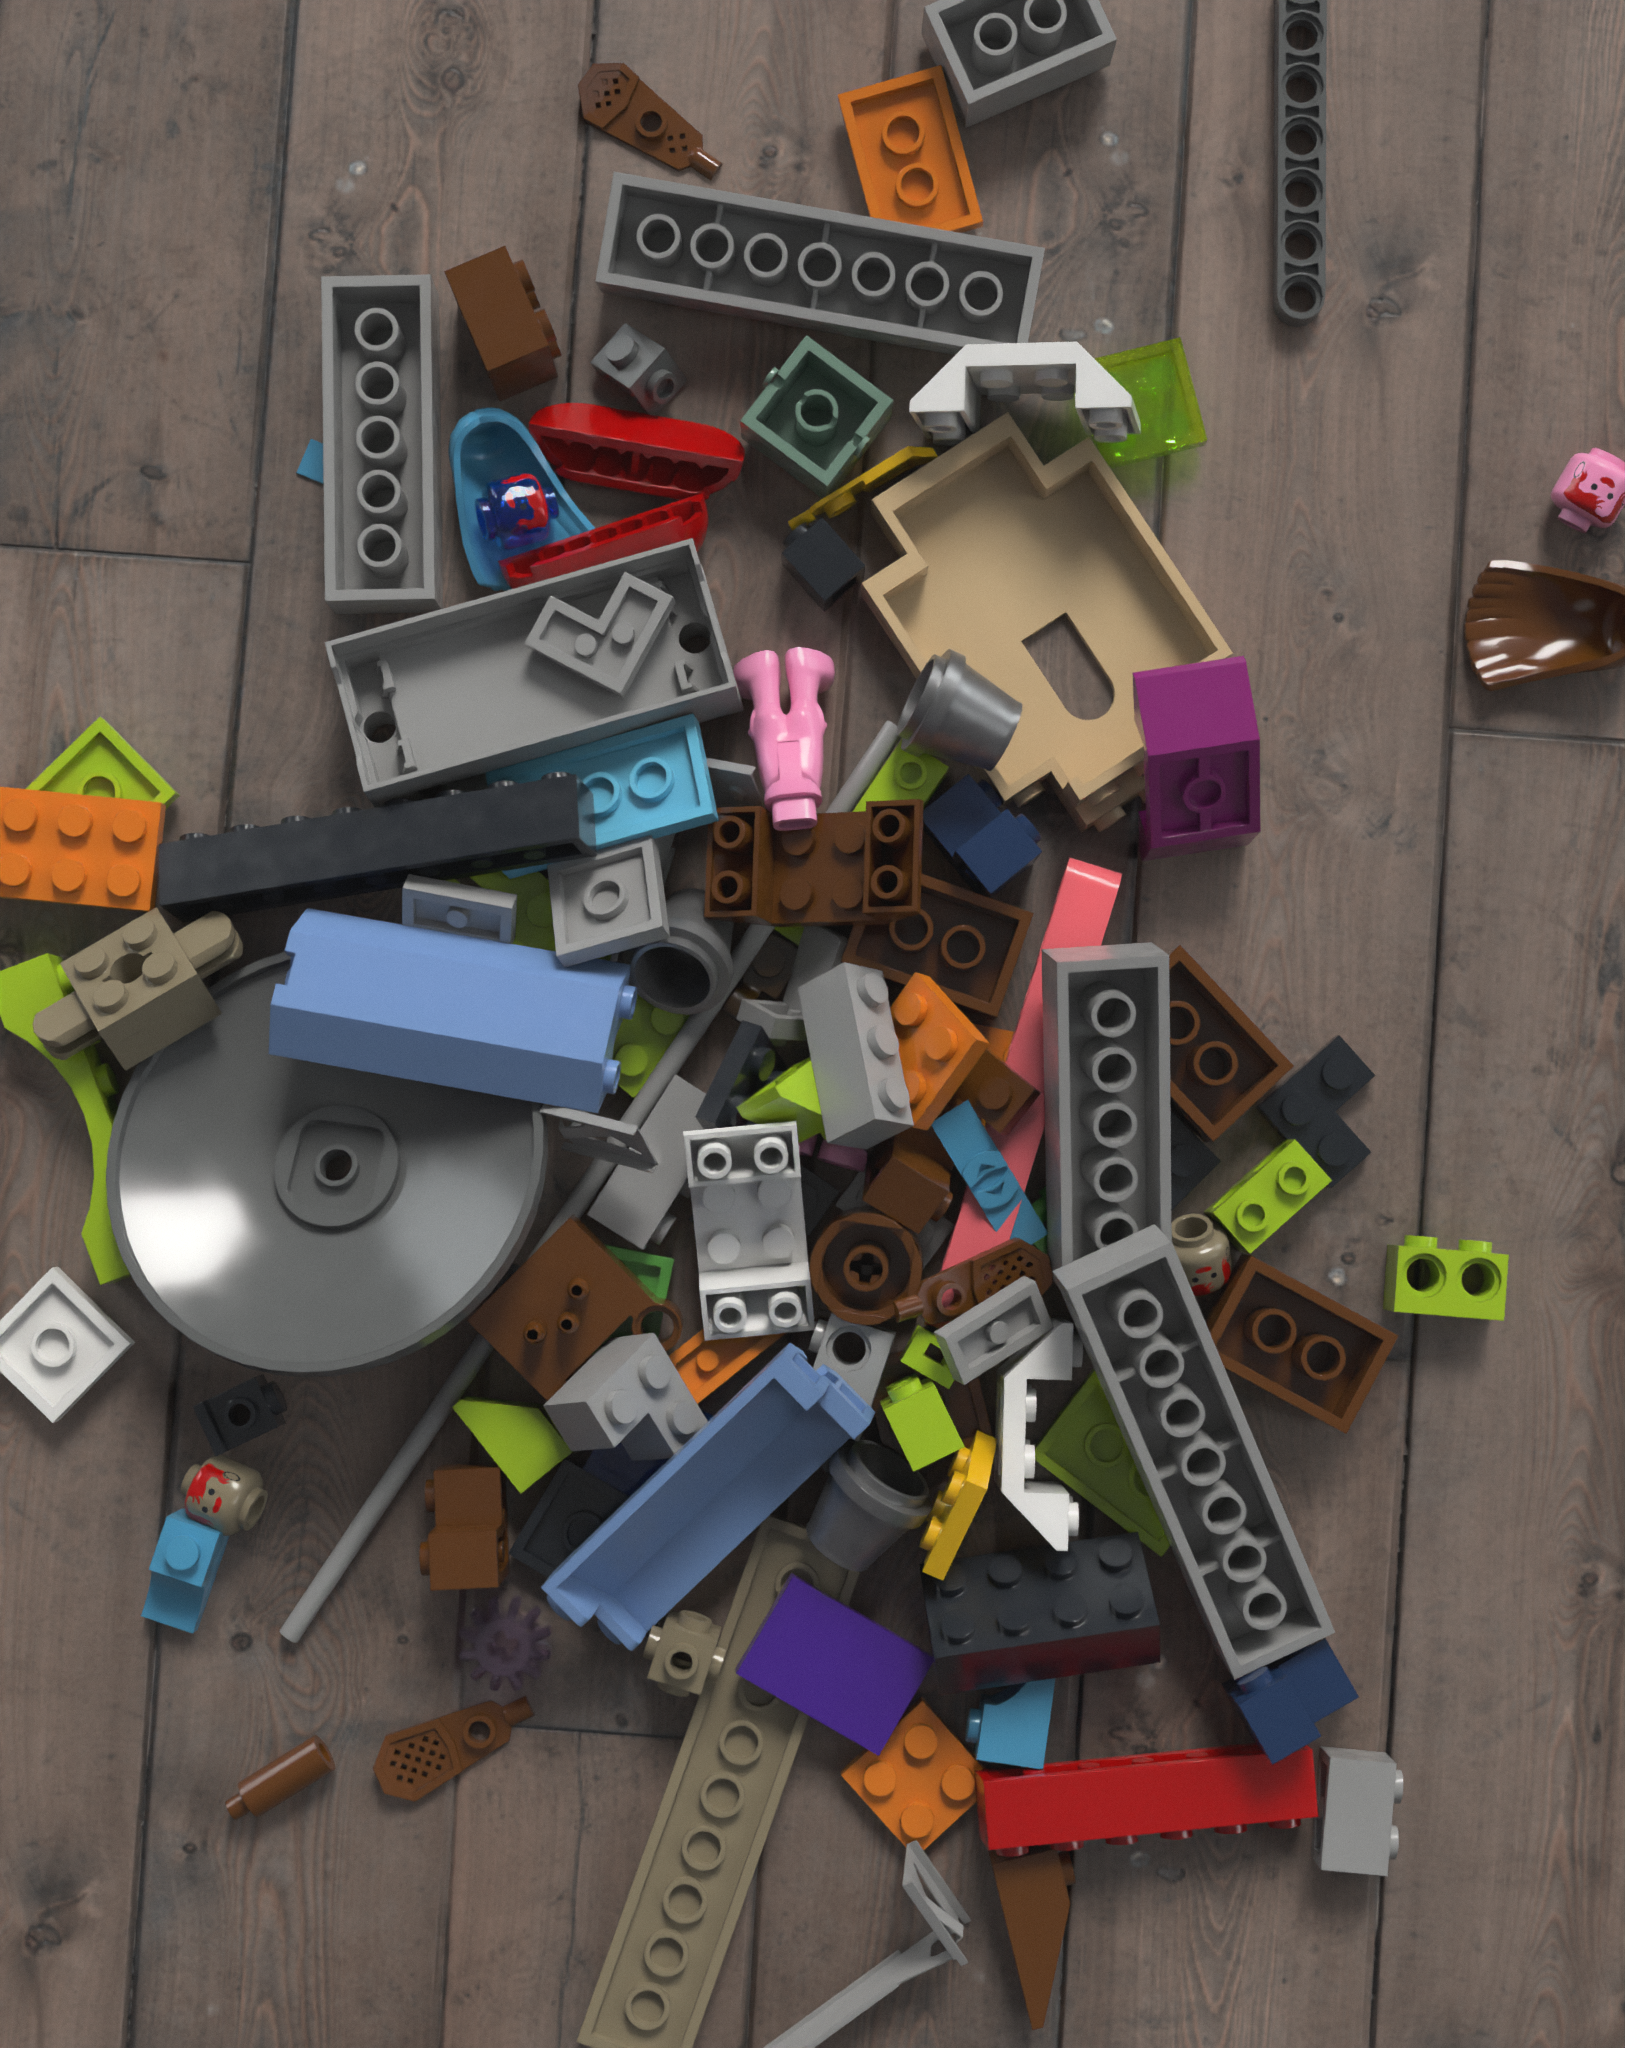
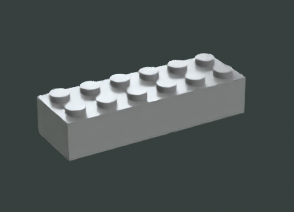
M430 274L322 276L325 602L335 614L420 613L443 609L438 291Z
M1152 942L1042 949L1047 1255L1050 1258L1051 1270L1054 1271L1154 1224L1172 1242L1169 955ZM1052 1272L1053 1281H1054V1282L1056 1283V1285L1058 1286V1284H1057V1282H1056V1279H1055V1277H1054V1275H1053V1272Z

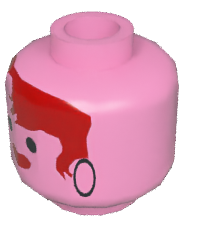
M1592 448L1589 454H1575L1567 463L1550 494L1554 504L1562 510L1558 520L1582 533H1587L1590 526L1596 528L1610 527L1625 505V462L1598 448Z

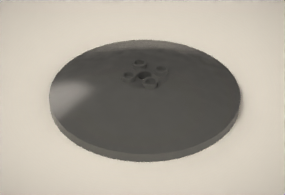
M282 952L236 970L210 986L208 991L222 1014L137 1065L122 1095L113 1122L107 1154V1205L116 1243L134 1282L149 1303L173 1327L197 1345L227 1361L248 1369L274 1375L305 1378L339 1376L388 1364L420 1350L446 1334L466 1318L496 1287L512 1265L526 1240L536 1216L544 1188L548 1160V1128L546 1114L540 1113V1110L545 1104L270 1055V1004L275 985H285L286 974L290 969L291 956ZM338 1156L351 1157L352 1166L346 1177L337 1181L327 1179L326 1169L334 1158Z

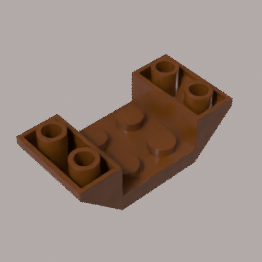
M921 799L866 801V811L817 813V825L815 827L789 831L774 829L772 812L762 806L716 808L719 821L708 824L704 917L712 920L774 927L879 925L919 914L921 906L924 801Z

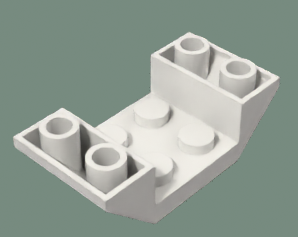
M1077 341L967 344L910 400L909 412L927 439L933 438V443L941 446H955L980 430L981 395H987V399L994 402H1014L1020 399V394H1041V398L1045 400L1066 401L1073 399L1074 393H1076L1075 409L1086 435H1094V439L1099 442L1117 443L1126 441L1127 434H1141V422L1132 396Z
M796 1121L683 1131L688 1184L691 1192L705 1341L815 1330Z
M1051 1318L1053 1329L1015 1352L997 1370L995 1438L997 1439L994 1454V1481L1008 1500L1056 1551H1068V1536L1078 1535V1502H1073V1497L1069 1496V1493L1060 1482L1024 1481V1478L1034 1479L1035 1446L1030 1445V1439H1025L1026 1422H1035L1037 1398L1036 1389L1032 1388L1031 1384H1027V1379L1072 1380V1367L1082 1366L1083 1342L1077 1331H1073V1323L1064 1318Z

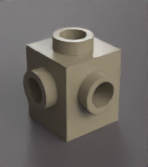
M670 1610L663 1628L654 1625L651 1628L642 1657L652 1661L647 1678L658 1681L657 1687L675 1696L687 1697L690 1692L701 1695L705 1679L717 1681L727 1649L716 1646L722 1627L712 1624L710 1618L697 1612L682 1610L678 1613ZM677 1652H685L692 1658V1663L673 1657V1655Z

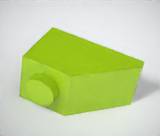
M811 1056L791 1066L736 1107L743 1118L757 1124L796 1121L799 1143L818 1133H821L824 1140H826Z
M475 1396L464 1397L452 1408L520 1494L573 1452L569 1449L543 1407L544 1404Z

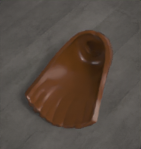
M1492 560L1487 564L1484 571L1479 574L1477 583L1474 584L1472 589L1473 596L1468 599L1467 607L1469 610L1465 615L1464 638L1467 642L1466 648L1469 660L1471 661L1472 671L1487 691H1495L1568 674L1603 671L1625 666L1624 585L1573 571L1509 560Z

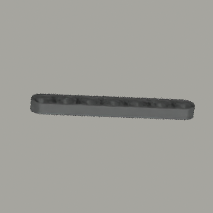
M1274 0L1273 307L1279 320L1292 327L1306 326L1314 321L1324 305L1326 292L1327 0ZM1292 27H1305L1314 36V46L1308 50H1296L1287 42L1286 32ZM1295 78L1307 80L1314 88L1315 94L1313 99L1304 103L1295 102L1286 92L1287 82ZM1295 130L1307 132L1314 142L1313 151L1306 155L1294 154L1286 146V135ZM1295 182L1305 183L1313 191V203L1302 208L1293 206L1286 198V187ZM1296 234L1306 236L1313 244V255L1305 260L1292 258L1285 249V240L1291 235ZM1292 287L1305 288L1313 297L1312 309L1303 313L1292 311L1285 303V292Z

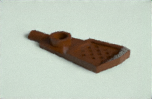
M1014 1237L922 1280L916 1294L893 1301L896 1322L898 1323L917 1316H921L928 1324L952 1321L1022 1276H1026L1036 1282L1042 1297L1053 1284L1050 1258L1047 1254L1024 1240ZM952 1288L954 1292L953 1301L948 1306L943 1307L942 1296L945 1291Z
M525 1695L504 1706L493 1700H488L386 1734L373 1766L374 1773L384 1794L415 1802L508 1742L512 1726L535 1716ZM476 1721L486 1723L490 1729L489 1737L484 1740L475 1739L470 1732L471 1724ZM424 1736L429 1737L428 1741L423 1739ZM434 1740L439 1741V1744H435ZM410 1743L415 1744L414 1748L409 1746ZM420 1746H421V1747H424L425 1750H424V1751L419 1750V1749H420ZM396 1749L401 1751L400 1754L395 1753ZM430 1751H435V1755L430 1754ZM406 1753L410 1754L411 1757H406ZM440 1755H446L445 1759L441 1758ZM417 1757L421 1758L420 1762L416 1760ZM395 1761L397 1763L396 1765L391 1764V1762ZM427 1761L432 1762V1763H431V1766L428 1765V1764H426V1762H427ZM402 1764L407 1765V1768H403ZM437 1764L442 1766L441 1769L436 1768ZM413 1767L417 1769V1772L412 1771ZM423 1771L428 1772L427 1776L422 1774ZM398 1775L403 1776L402 1779H399V1778H397V1777H398ZM409 1778L414 1779L413 1783L408 1781Z

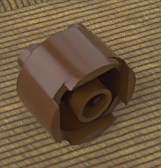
M873 1206L854 1207L837 1214L822 1230L810 1260L811 1283L821 1301L838 1318L858 1325L879 1324L894 1317L893 1301L916 1294L923 1271V1252L917 1234ZM865 1252L874 1254V1262L882 1264L883 1268H874L871 1276L861 1275V1266L852 1264V1260H860Z

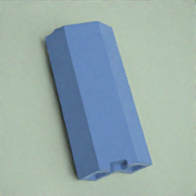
M307 908L291 928L285 947V953L291 956L290 969L286 974L285 985H275L270 1004V1055L593 1113L599 1112L607 1093H616L620 1078L621 1061L612 1060L614 1038L623 1019H632L637 1000V987L629 986L630 964L593 959L564 967L557 958L556 951Z
M789 1343L552 1572L541 1587L548 1594L547 1601L550 1607L561 1618L567 1621L572 1619L580 1627L587 1623L594 1614L598 1618L599 1628L609 1640L618 1645L623 1643L627 1649L633 1651L642 1642L646 1633L653 1625L664 1617L850 1437L854 1440L870 1425L875 1411L836 1371L825 1364L815 1371L806 1361L808 1358L803 1350Z

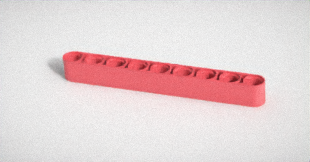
M1071 857L1068 859L1005 1060L1007 1065L1038 1089L1041 1094L1008 1136L1000 1134L987 1122L985 1125L986 1131L1014 1174L1023 1192H1025L1045 1127L1042 949L1101 946L1122 878V873ZM967 1185L940 1272L1010 1240L1021 1201L996 1232ZM952 1288L945 1291L942 1296L943 1307L948 1306L953 1301L954 1292ZM925 1321L924 1324L940 1329L951 1321L928 1324Z

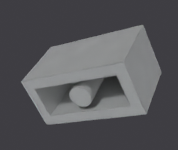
M1320 1746L1316 1788L1318 1817H1314L1311 1857L1321 1870L1388 1876L1389 1859H1396L1399 1848L1398 1828L1396 1825H1392L1393 1804H1400L1402 1800L1403 1774L1401 1770L1396 1769L1397 1763L1386 1752Z

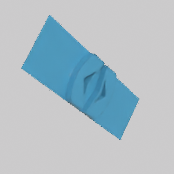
M966 1100L936 1119L931 1126L996 1232L999 1230L1021 1201L1010 1239L1017 1237L1031 1245L1048 1234L1047 1230L970 1102Z

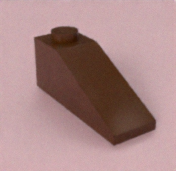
M1050 1844L1029 1846V1853L1020 1856H999L996 1854V1850L988 1851L1032 2030L1043 2028L1070 1908L1066 1886L1076 1884L1069 1852L1053 1850Z

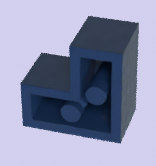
M967 774L923 810V831L973 892L992 898L1034 864L1042 853V850L1037 845L1042 838L1037 829L1023 814L1015 818L1008 809L1002 813L997 809L1003 802L987 781L981 779L976 783Z
M1326 1638L1235 1680L1230 1674L1231 1679L1221 1684L1253 1741L1272 1765L1321 1737L1314 1723L1359 1698Z

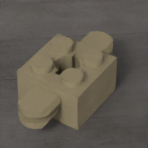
M156 907L60 963L75 991L35 1015L33 1021L34 1033L43 1043L46 1050L54 1058L60 1060L68 1059L103 1038L126 1071L222 1014L202 979L240 958L244 947L242 939L234 929L231 920L224 913L211 911L173 933Z

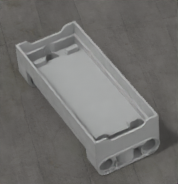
M693 538L324 642L356 754L357 768L363 791L374 808L383 807L386 801L396 798H406L413 801L424 800V789L434 788L694 713L699 723L744 711L702 564H700ZM624 572L673 596L676 603L625 697L622 698L528 649L524 643L550 595L599 620ZM695 636H702L710 641L709 646L700 653H689L683 649L684 643ZM384 724L396 726L394 735L389 740L383 743L372 742V735L378 727Z

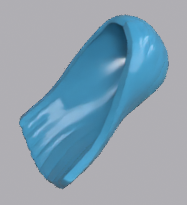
M488 407L476 409L459 419L450 435L448 455L465 553L471 571L480 586L491 588L494 591L501 589L503 591L511 590L503 577L498 561L595 529V527L571 500L547 462L539 445L535 442L526 426L517 417L500 408ZM521 474H532L537 478L547 503L548 521L545 527H536L526 531V528H523L527 527L526 525H521L522 528H518L520 523L517 524L520 519L532 520L534 518V509L530 506L526 495H531L526 490L533 492L531 487L534 491L539 490L537 482L533 479L525 478L504 484L501 482L509 481L502 480H507V477ZM516 486H519L521 488V491L516 492L514 488ZM508 492L513 496L515 508L510 507L507 503L506 494ZM522 503H525L527 505V508L525 510H522L520 508V505ZM513 529H515L512 533H513V534H520V535H512V534H511V531H512Z

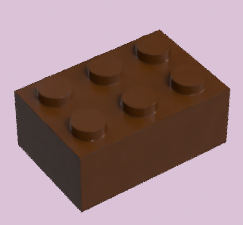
M921 874L920 913L887 924L854 925L841 964L846 962L883 971L885 983L904 989L915 972L930 976L960 1010L993 1021L998 1017L1034 913Z
M1179 945L1168 953L1170 1107L1203 1142H1214L1290 1071L1294 1065L1186 950Z
M1246 1254L1240 1255L1228 1282L1224 1285L1205 1320L1225 1369L1347 1434L1398 1338V1335L1252 1255Z

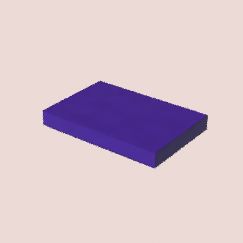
M791 1573L736 1666L735 1672L744 1679L879 1756L934 1661L933 1655Z

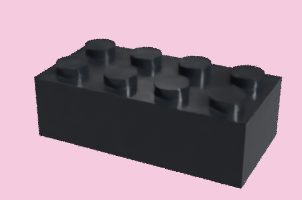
M1138 1532L1068 1542V1551H1056L1052 1545H1044L953 1559L943 1581L922 1572L924 1563L919 1564L939 1695L1161 1663L1160 1623Z

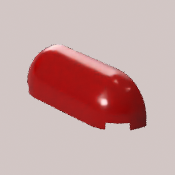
M561 403L547 406L537 411L529 422V433L539 445L545 458L556 467L555 472L558 475L573 481L680 500L703 493L705 500L709 499L710 494L722 490L738 478L745 457V449L741 442L733 435L719 428L696 422L594 404Z
M703 493L500 560L498 564L505 581L511 589L691 538L694 540L698 553L704 543L708 530L709 518Z

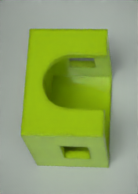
M917 1325L899 1360L950 1389L954 1379L945 1358L943 1357L942 1361L938 1362L924 1354L930 1343L940 1348L935 1334Z

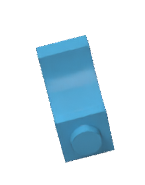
M181 1508L168 1515L149 1570H151V1580L141 1616L192 1634L196 1632L229 1536H224L218 1530L188 1518L185 1509Z
M1056 1678L1013 1684L994 1695L981 1694L979 1709H969L965 1736L966 1742L974 1743L973 1749L977 1760L1043 1769Z

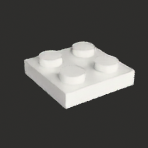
M52 1267L0 1320V1372L52 1423H55L90 1390L135 1342L59 1267Z

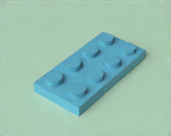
M693 713L486 772L488 786L497 781H514L519 784L541 780L543 775L551 772L576 774L593 793L596 850L652 835L653 839L719 821L700 725ZM549 864L502 872L509 879L547 869Z

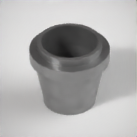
M948 649L941 657L936 654L932 655L924 666L903 708L896 735L903 738L901 749L916 757L925 753L991 771L1003 756L1012 739L1021 716L1022 703L1013 699L967 665L964 655Z
M683 889L673 893L666 901L670 938L625 950L622 956V963L631 965L629 984L630 986L637 987V994L641 998L661 1010L675 1014L690 1015L714 1008L723 1000L733 977V962L730 948L734 922L705 918V890Z
M868 1440L847 1441L829 1460L830 1474L813 1514L806 1525V1532L813 1545L834 1563L852 1571H865L908 1529H915L922 1525L932 1510V1500L929 1495L928 1485L918 1470L913 1472L906 1459L886 1446Z

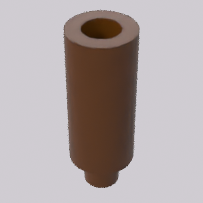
M317 1735L310 1737L238 1783L239 1793L225 1801L229 1814L234 1820L240 1819L249 1812L256 1817L265 1814L335 1770V1763L330 1751L320 1737Z

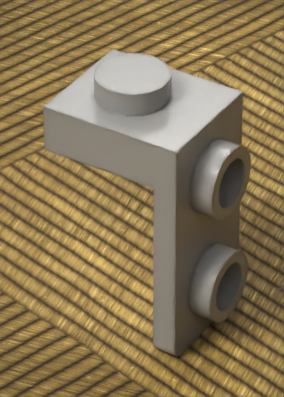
M804 926L792 968V976L789 979L783 1002L742 999L737 1020L740 1022L744 1020L762 1026L775 1046H786L788 1040L807 1041L797 988L840 965L848 942L847 938L825 926Z

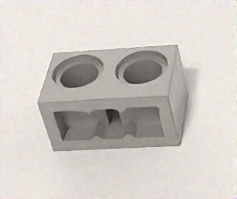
M831 1313L829 1322L822 1319L818 1320L809 1345V1351L818 1353L813 1369L816 1371L823 1364L833 1369L872 1407L897 1331L877 1324H853ZM844 1332L858 1334L865 1342L866 1352L864 1357L856 1362H848L840 1358L835 1349L837 1337ZM863 1432L860 1433L854 1440L860 1441Z

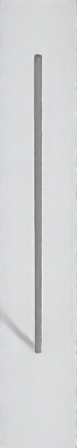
M888 720L885 722L825 813L853 811L901 739L900 736L896 735L897 725ZM750 924L730 954L733 962V977L725 997L717 1006L708 1011L690 1014L620 1119L621 1122L637 1125L641 1129L674 1075H677L775 928L774 926ZM608 1137L606 1140L608 1143L621 1147H629L613 1137ZM594 1158L528 1259L573 1214L579 1220L581 1219L617 1164ZM479 1332L279 1630L286 1639L298 1643L452 1412V1406L460 1400L494 1349Z

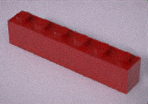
M1256 1743L1044 1763L1043 1769L1013 1766L974 1770L979 1836L987 1849L996 1850V1854L999 1856L1024 1855L1029 1853V1846L1050 1844L1051 1849L1057 1851L1077 1850L1084 1847L1085 1840L1105 1839V1843L1109 1845H1129L1139 1841L1138 1835L1159 1833L1162 1839L1180 1840L1192 1837L1194 1829L1214 1828V1832L1219 1834H1238L1247 1831V1824L1268 1822V1826L1271 1828L1289 1829L1299 1827L1303 1818L1318 1817L1313 1749L1307 1745L1273 1765Z

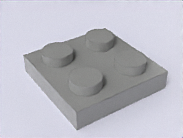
M652 835L597 850V856L547 865L556 956L564 967L670 938L659 847Z

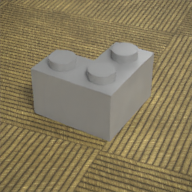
M655 1333L610 1338L543 1405L571 1451L615 1448L621 1442L632 1461L671 1458L708 1422Z

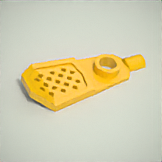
M907 446L816 502L808 510L789 520L788 524L793 531L804 522L809 524L816 520L815 516L826 512L829 518L835 517L856 504L855 494L862 490L870 493L910 469L927 464L938 456L935 450L930 447Z

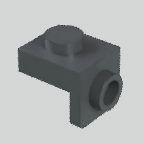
M627 323L617 331L590 362L599 375L632 396L646 414L657 415L686 382V376L667 350Z

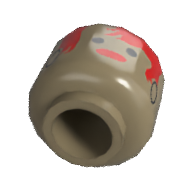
M1186 1214L1176 1218L1172 1222V1244L1194 1296H1207L1225 1285L1232 1274L1227 1231L1220 1223L1201 1214Z
M214 1455L202 1465L194 1464L186 1473L181 1484V1493L186 1496L184 1509L188 1518L218 1530L224 1536L235 1535L242 1529L245 1531L250 1530L260 1518L268 1498L267 1490L263 1489V1480L260 1473L226 1455Z

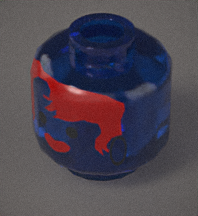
M520 473L489 481L482 489V497L475 499V513L484 540L486 542L494 541L497 547L504 551L545 541L551 532V520L559 518L558 503L553 489L550 486L543 488L539 480L530 473Z

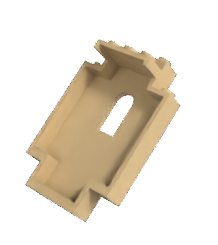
M1007 412L871 500L870 513L898 553L900 559L862 582L861 596L916 679H918L932 655L936 654L941 657L946 650L952 649L966 657L967 665L1013 699L1022 703V712L1015 732L997 765L991 771L974 766L981 778L989 783L1002 800L1001 808L1011 801H1014L1018 808L1027 804L1045 791L1041 782L1046 779L1081 833L1092 825L1100 833L1126 816L1122 806L1140 796L1142 801L1146 803L1144 746L1134 720L1132 673L1229 658L1233 652L1091 438L1087 437L1046 465H1043L1009 412ZM1063 615L1067 616L1108 678L1113 689V702L1109 711L1094 720L1076 718L1066 710L1022 643Z

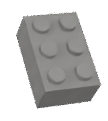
M939 0L925 6L923 11L921 34L935 65L942 66L950 98L964 128L1110 66L1117 41L1099 0Z

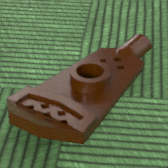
M594 63L579 82L578 89L585 123L677 171L691 167L711 181L722 166V162L703 150V135L641 81L639 76L626 64ZM648 115H655L660 118L662 123L658 130L648 132L642 128V120ZM687 147V151H682V148ZM675 149V153H670V150Z

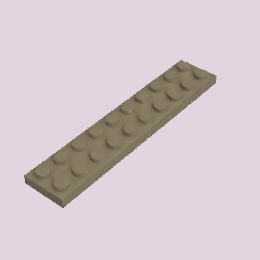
M770 1514L758 1527L717 1646L727 1649L717 1681L705 1679L701 1695L698 1696L576 2041L592 2048L693 2047L809 1719V1715L736 1674L735 1668L791 1573L847 1606L860 1572L841 1567L824 1556L810 1541L806 1532V1526Z

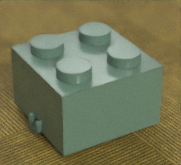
M806 335L780 370L774 367L764 379L762 386L765 389L740 420L741 437L823 499L836 491L892 417L893 399Z

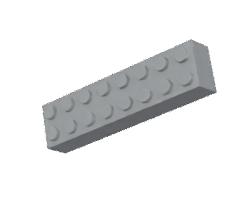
M614 172L595 282L602 293L956 355L967 344L1028 343L1045 248Z
M1154 1224L1052 1271L1215 1651L1234 1680L1334 1634L1335 1630L1171 1240Z

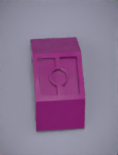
M1244 656L1133 672L1134 720L1144 746L1146 810L1138 811L1141 860L1149 861L1249 845L1261 832L1260 737L1247 663Z

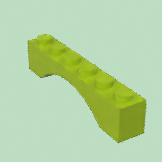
M46 953L0 971V1017L4 1028L28 1041L53 1063L71 1087L84 1113L92 1143L94 1180L90 1208L81 1235L100 1285L111 1284L131 1277L116 1243L107 1205V1154L113 1122L118 1110L114 1095L119 1093V1086L108 1063H101L95 1044L99 1043L100 1040L68 1059L60 1060L54 1058L35 1035L33 1030L35 1015L75 991L60 964L63 962L62 957Z

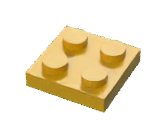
M977 1430L969 1448L963 1447L956 1451L948 1469L947 1476L950 1478L944 1492L937 1491L932 1501V1510L926 1518L928 1524L919 1547L927 1550L922 1572L942 1581L944 1580L987 1491L997 1444L996 1438Z

